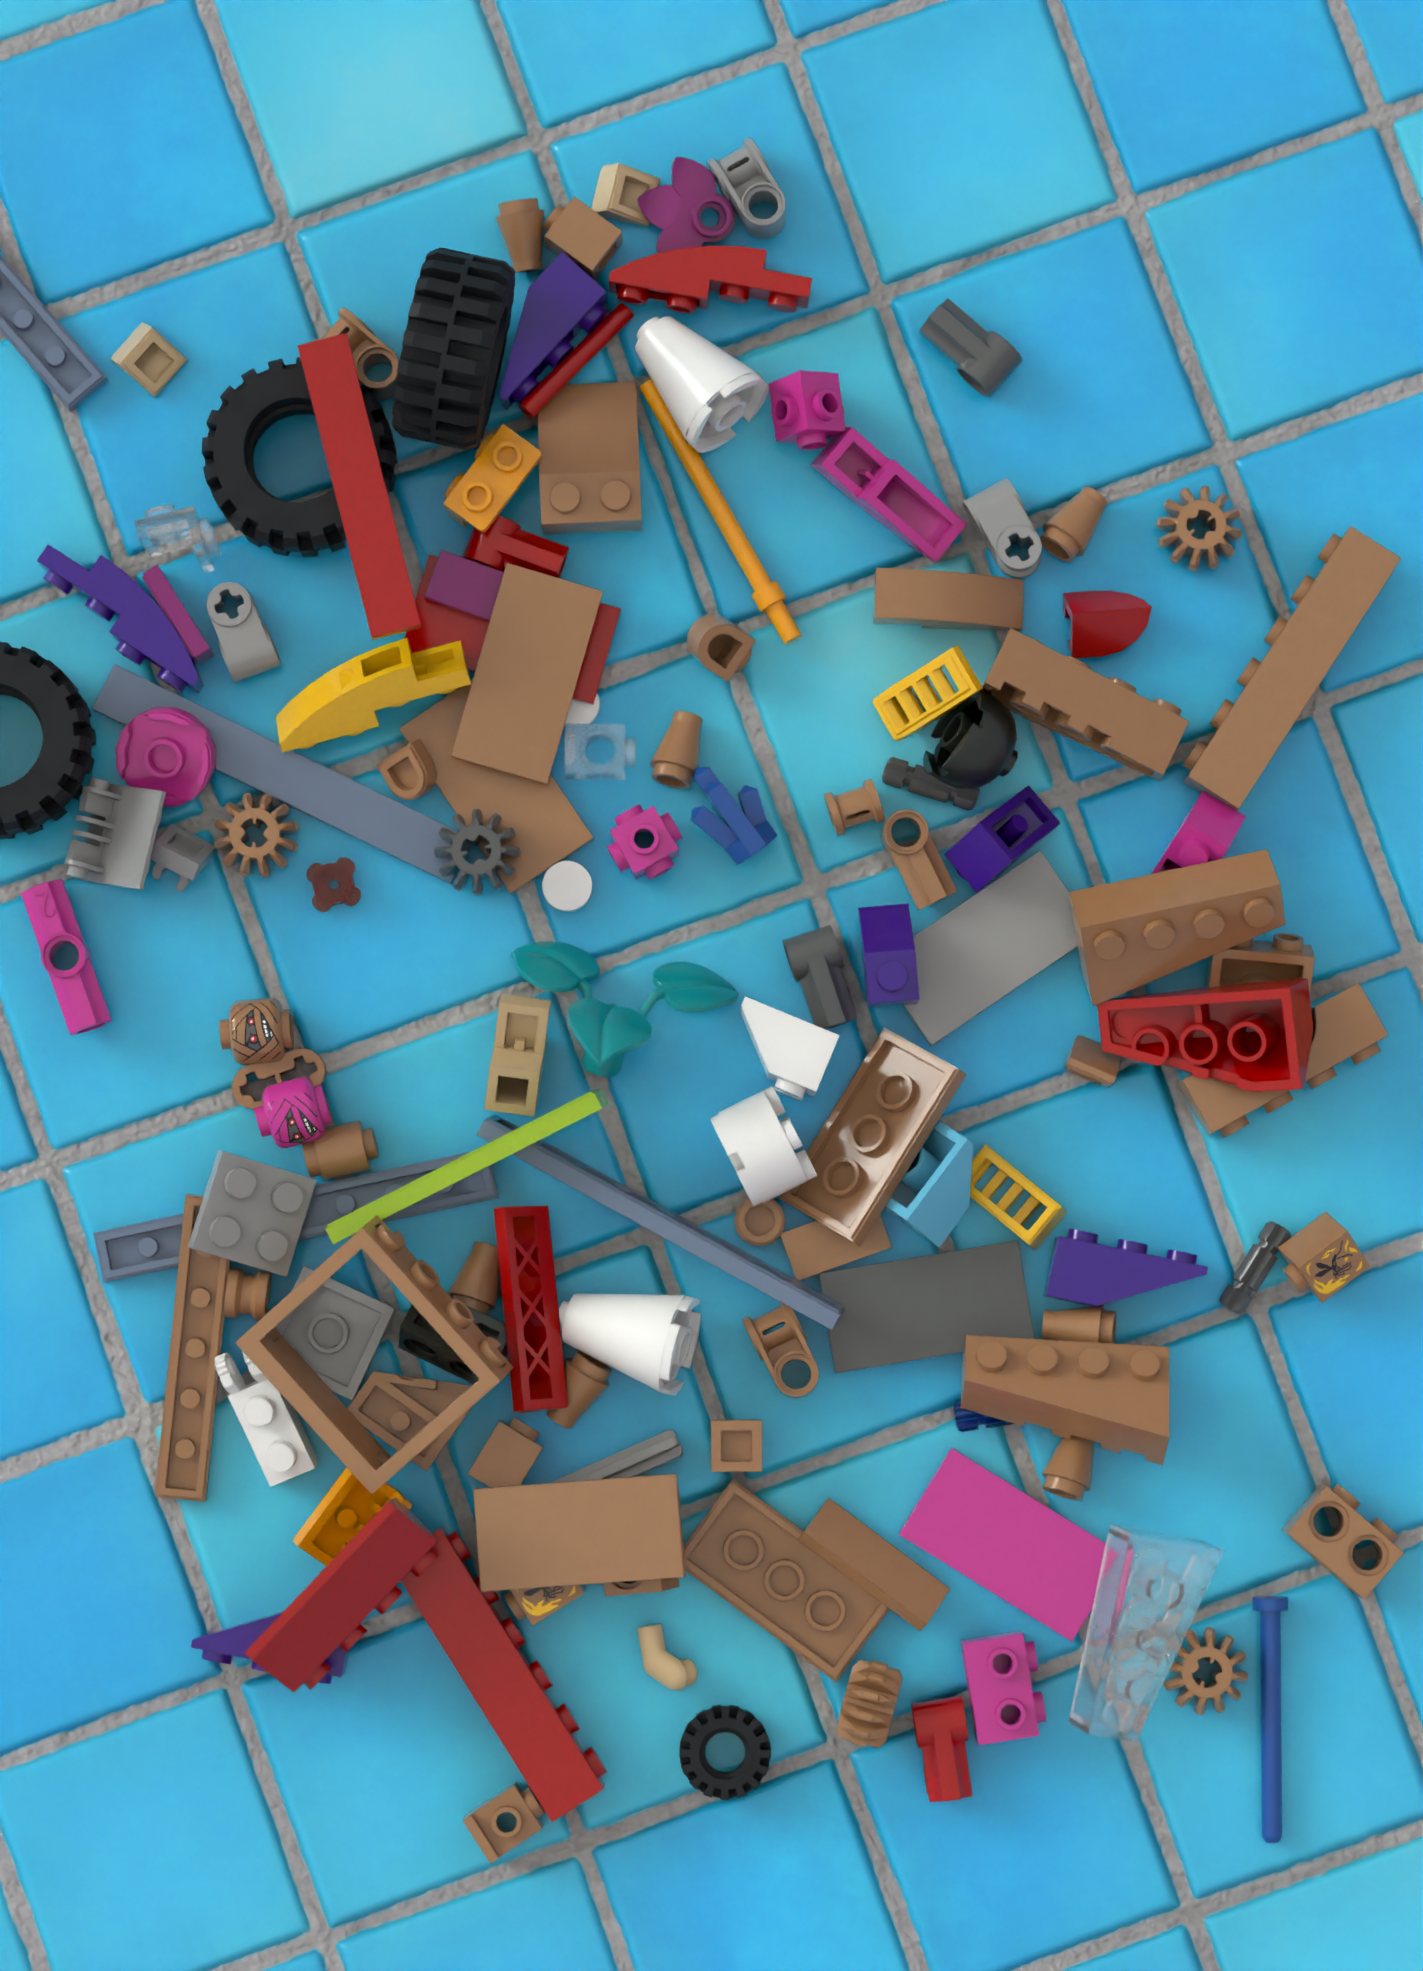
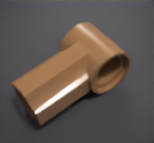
M904 809L896 811L886 819L881 828L880 837L882 845L890 853L917 910L957 892L929 834L928 824L923 816L914 810ZM908 820L917 828L918 837L913 846L902 847L892 839L891 830L896 821Z

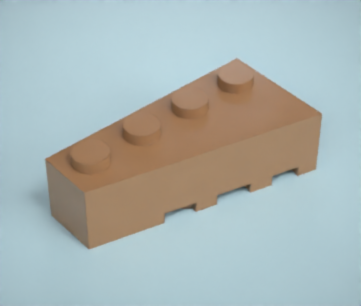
M966 1335L961 1370V1409L1025 1426L1028 1422L1052 1429L1051 1434L1067 1439H1070L1071 1435L1101 1443L1100 1448L1121 1453V1450L1124 1449L1145 1455V1461L1163 1465L1169 1442V1347Z

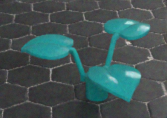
M536 942L519 947L511 953V957L514 959L516 969L520 975L535 987L551 992H569L576 988L581 991L583 999L575 1001L569 1006L567 1020L573 1034L584 1049L582 1066L588 1072L603 1077L617 1075L621 1071L625 1052L644 1045L650 1039L652 1027L646 1017L658 1000L665 998L667 1004L675 1010L705 1012L731 1004L738 999L739 995L729 982L703 966L690 962H671L661 965L654 971L652 981L658 988L651 991L638 1012L632 1008L617 1007L614 1003L606 1004L592 999V988L587 981L596 979L599 976L600 967L591 955L576 946L562 942Z

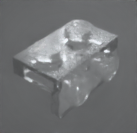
M174 505L157 506L144 512L146 518L134 521L139 541L150 557L193 547L196 559L205 573L215 571L212 557L221 555L214 527L211 526L209 518L201 519L194 506L175 510Z

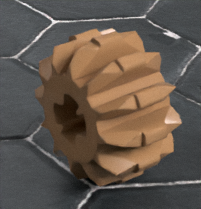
M1208 486L1201 487L1197 500L1194 499L1192 492L1188 488L1182 489L1179 493L1181 504L1168 499L1163 506L1166 513L1171 517H1160L1156 522L1158 529L1171 532L1159 539V547L1162 549L1175 545L1177 549L1171 555L1170 562L1177 564L1183 555L1189 556L1188 570L1191 572H1195L1198 569L1200 557L1203 558L1210 570L1217 568V554L1229 559L1233 555L1234 549L1227 541L1239 540L1242 535V531L1237 527L1228 526V524L1233 523L1239 518V511L1231 509L1223 513L1221 509L1228 500V496L1224 493L1220 494L1214 503L1208 501L1210 495ZM1195 519L1204 520L1206 523L1203 528L1210 527L1211 531L1206 532L1202 539L1192 536L1194 529L1190 531L1187 529V527L1193 524Z
M246 793L243 795L242 800L245 810L240 812L231 802L225 805L226 811L234 818L232 822L223 819L215 821V827L222 832L229 833V836L216 839L214 846L217 850L233 848L223 859V863L227 867L234 866L243 858L240 866V874L243 877L248 878L253 871L254 864L257 863L261 876L268 878L271 873L268 861L273 859L282 869L288 866L286 859L279 854L281 849L297 852L298 844L293 840L284 838V836L299 831V825L295 821L281 823L288 816L290 808L286 804H282L271 812L273 797L270 794H264L259 808H256L252 795ZM262 824L268 826L263 832L267 839L265 844L260 847L255 842L252 843V847L245 845L250 839L246 832L250 826L255 825L258 829H261Z
M1205 1628L1202 1643H1199L1195 1632L1192 1629L1184 1631L1185 1639L1189 1645L1188 1648L1184 1649L1174 1641H1171L1168 1645V1648L1180 1657L1177 1662L1172 1660L1161 1661L1162 1669L1177 1672L1176 1676L1165 1680L1163 1686L1167 1691L1184 1686L1175 1699V1703L1180 1707L1188 1704L1195 1695L1193 1708L1196 1714H1204L1207 1698H1210L1211 1704L1217 1712H1222L1225 1710L1224 1702L1220 1696L1223 1692L1234 1700H1238L1241 1697L1240 1692L1230 1686L1232 1680L1247 1681L1248 1673L1241 1670H1233L1232 1666L1242 1663L1246 1659V1655L1243 1651H1235L1225 1655L1234 1642V1638L1228 1634L1223 1636L1214 1647L1216 1637L1214 1628ZM1201 1658H1204L1210 1664L1214 1661L1217 1668L1210 1672L1211 1681L1205 1683L1199 1677L1195 1680L1193 1679L1192 1673L1199 1669L1197 1661Z
M859 1660L853 1665L836 1728L839 1738L851 1741V1744L865 1748L866 1746L880 1748L886 1743L902 1683L900 1670L875 1660L872 1662Z

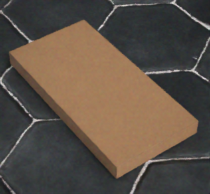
M506 563L451 757L542 784H548L603 591Z
M470 684L460 687L400 727L399 730L408 743L421 739L436 768V785L455 813L463 817L466 826L473 825L472 812L474 809H480L483 816V826L487 825L493 814L497 813L501 816V824L495 832L496 834L506 828L512 827L516 836L502 846H516L520 848V857L503 858V861L511 864L516 869V873L513 877H510L499 870L496 872L512 895L545 873L552 865L563 861L594 840V838L551 774L546 785L451 757L470 691ZM481 840L478 847L486 859H488L491 854H488L485 849L488 843Z
M884 1027L806 1152L817 1177L781 1194L779 1199L861 1247L966 1074L959 1068Z
M678 1473L473 1489L481 1592L681 1578L686 1576Z
M732 1479L684 1544L685 1570L837 1682L886 1615L889 1608L800 1542L798 1539L804 1532L802 1529Z

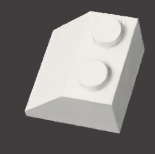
M745 996L740 1013L767 1078L776 1082L774 1086L775 1091L797 1101H802L804 1094L814 1097L840 1035Z

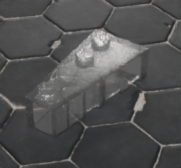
M1110 1524L1068 1722L1089 1735L1136 1743L1225 1550L1202 1540Z

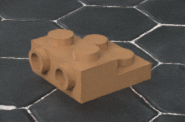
M1289 933L1275 934L1273 942L1253 940L1252 938L1208 958L1206 988L1261 981L1308 978L1310 995L1315 960L1312 946L1304 945V939L1301 936Z

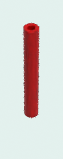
M619 303L518 404L519 409L528 418L532 419L634 318L632 311L625 304Z

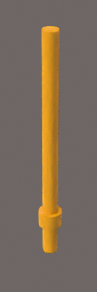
M651 379L646 381L639 388L752 586L754 593L751 596L759 611L767 613L784 645L797 640L802 634L784 604L787 598L777 581L772 582L702 457L695 448L686 442Z

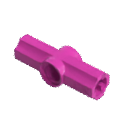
M63 879L48 881L22 892L21 896L41 950L42 964L49 973L70 1035L86 1033L113 1022L92 964L91 950L84 941ZM63 945H75L79 952L78 962L69 970H59L55 965L54 959L57 950Z

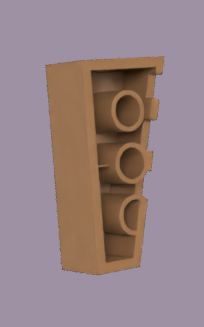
M1010 628L982 689L993 695L1009 711L1157 781L1164 776L1189 723L1188 720L1180 717L1182 710L1177 706L1155 698L1152 702L1136 694L1137 689L1129 683L1115 677H1109L1108 679L1092 671L1091 667L1076 658L1062 655L1036 639Z
M1267 849L1069 892L1081 971L1092 1006L1285 925L1281 885Z

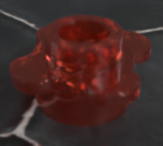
M342 857L336 863L325 865L314 863L308 868L306 877L312 882L315 893L312 904L318 911L327 912L335 905L346 904L347 906H354L359 902L361 891L355 887L353 879L356 867L350 859ZM330 881H338V888L331 889L329 887Z

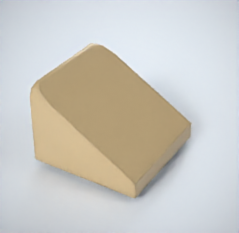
M621 163L605 165L600 170L591 209L602 217L647 227L650 222L642 214L637 199L646 191L659 187L660 179Z
M141 323L111 357V360L154 397L187 361L153 327L145 323Z

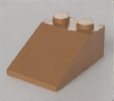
M636 382L565 385L538 412V444L542 454V458L539 461V481L543 535L642 531Z

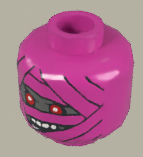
M299 1077L266 1087L262 1094L263 1106L254 1108L261 1136L272 1135L275 1144L282 1149L320 1139L325 1133V1125L332 1123L322 1085L314 1086L306 1077Z

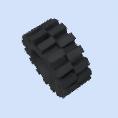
M716 1705L708 1710H702L688 1723L681 1737L679 1758L684 1775L687 1776L689 1783L695 1789H699L703 1792V1795L710 1798L713 1796L720 1798V1800H729L732 1797H743L747 1792L752 1789L755 1790L760 1785V1781L764 1775L766 1776L769 1769L771 1747L764 1726L751 1712L742 1710L739 1706ZM722 1732L735 1734L742 1740L745 1746L743 1762L738 1768L729 1772H721L714 1769L705 1757V1747L710 1738Z

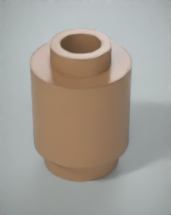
M360 1120L325 1128V1133L320 1139L302 1144L310 1178L322 1175L323 1179L326 1180L371 1170L370 1159L379 1158L374 1131L372 1128L364 1130Z

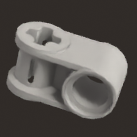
M749 137L742 141L743 147L719 161L712 158L706 162V165L714 176L717 188L731 203L745 230L758 239H768L776 236L785 225L786 200L783 192L771 175L762 153L755 142ZM760 202H768L777 209L776 213L768 219H758L750 211L755 204Z
M1004 478L962 502L973 527L980 538L985 541L1004 574L1012 578L1022 579L1030 576L1037 570L1041 559L1042 543L1027 516L1018 493L1008 478ZM1017 543L1020 548L1029 546L1027 560L1021 561L1018 556L1009 558L1011 544Z
M224 582L214 587L208 595L207 610L219 639L218 644L234 683L281 665L270 633L265 623L263 624L256 604L247 590L234 582ZM232 595L236 601H244V604L237 607L239 616L232 619L226 612L219 613V610L225 607L224 598Z

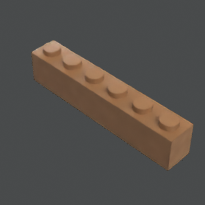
M1352 526L1348 528L1342 538L1335 533L1332 534L1317 557L1325 563L1315 579L1306 574L1290 599L1298 604L1288 620L1279 616L1263 641L1271 645L1261 662L1252 657L1238 678L1237 683L1244 687L1234 703L1225 699L1209 724L1217 728L1207 745L1198 740L1182 764L1190 770L1183 782L1199 793L1205 791L1236 811L1240 808L1401 560L1400 557Z

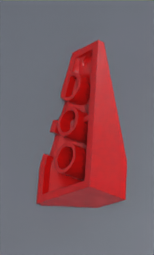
M1308 978L1261 981L1120 997L1097 1004L1102 1051L1155 1066L1165 1065L1191 1072L1192 1076L1203 1079H1217L1235 1084L1236 1088L1251 1092L1302 1089L1305 1086L1313 1034Z

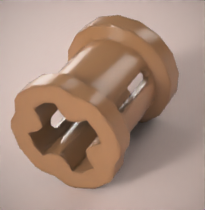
M872 779L865 780L863 787L835 796L831 792L824 794L828 814L837 837L844 835L847 828L871 820H875L877 823L885 821L882 805Z

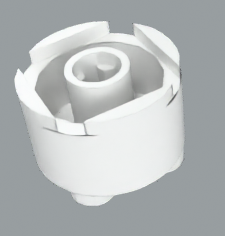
M773 1085L718 1112L719 1114L710 1118L753 1207L817 1177L805 1150L796 1154L794 1150L803 1145L788 1116L780 1120L777 1118L786 1113Z

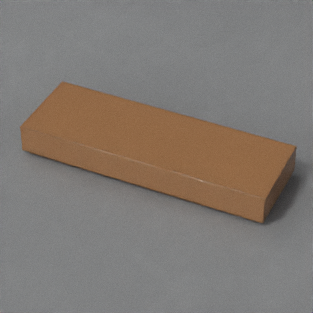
M829 1497L798 1539L919 1631L927 1625L950 1588Z

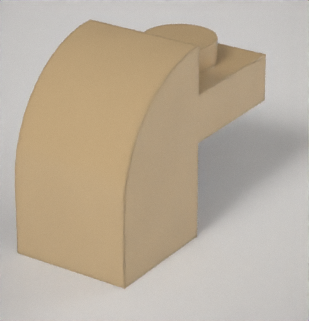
M501 993L494 1048L489 1065L484 1110L535 1116L546 1052L551 1000Z

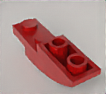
M700 246L653 254L610 271L609 292L617 293L618 300L635 305H645L647 299L666 302L667 309L685 314L695 313L696 308L707 310L710 291L719 292L718 297L728 302L747 303L748 298L768 301L767 306L777 311L796 312L797 307L808 308L812 278L765 270L767 254L765 249L742 246Z

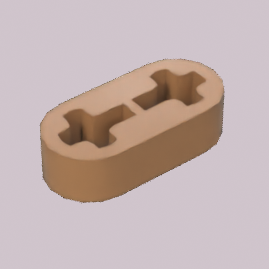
M305 1048L295 1049L286 1052L281 1061L250 1064L240 1069L233 1079V1095L243 1107L254 1110L256 1107L263 1106V1101H256L252 1095H243L242 1088L249 1085V1075L256 1074L260 1080L275 1077L278 1084L284 1082L282 1074L294 1071L297 1068L295 1060L304 1058L307 1064H316L317 1071L310 1075V1080L314 1086L323 1085L327 1075L326 1065L322 1057L314 1051Z

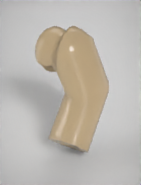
M662 1624L637 1628L643 1666L648 1675L670 1690L680 1691L685 1686L695 1683L698 1672L694 1662L690 1659L679 1660L666 1651Z

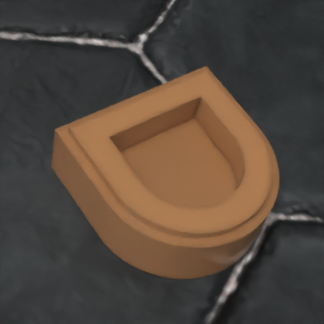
M421 739L409 743L377 764L390 790L402 799L413 800L429 793L435 785L436 768Z

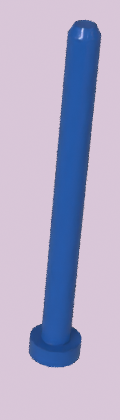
M1253 1596L1252 1610L1260 1611L1262 1837L1267 1843H1278L1282 1837L1280 1611L1288 1610V1597Z

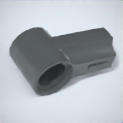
M948 298L934 310L919 331L924 338L957 365V372L973 389L987 398L998 389L1023 361L1017 350L1007 340L996 332L989 331L987 333Z
M831 925L782 940L796 983L800 982L813 1024L823 1029H830L856 1020V1010L841 968H844L842 956Z

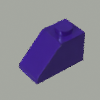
M1028 785L980 821L944 855L956 868L958 874L977 893L1061 823Z
M909 904L858 908L867 1008L917 1004L920 997Z

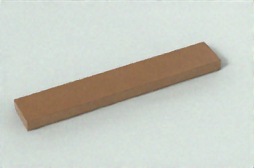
M186 1194L155 1497L205 1502L207 1500L219 1375L214 1365V1359L222 1354L225 1325V1293L231 1260L188 1247L204 1195Z

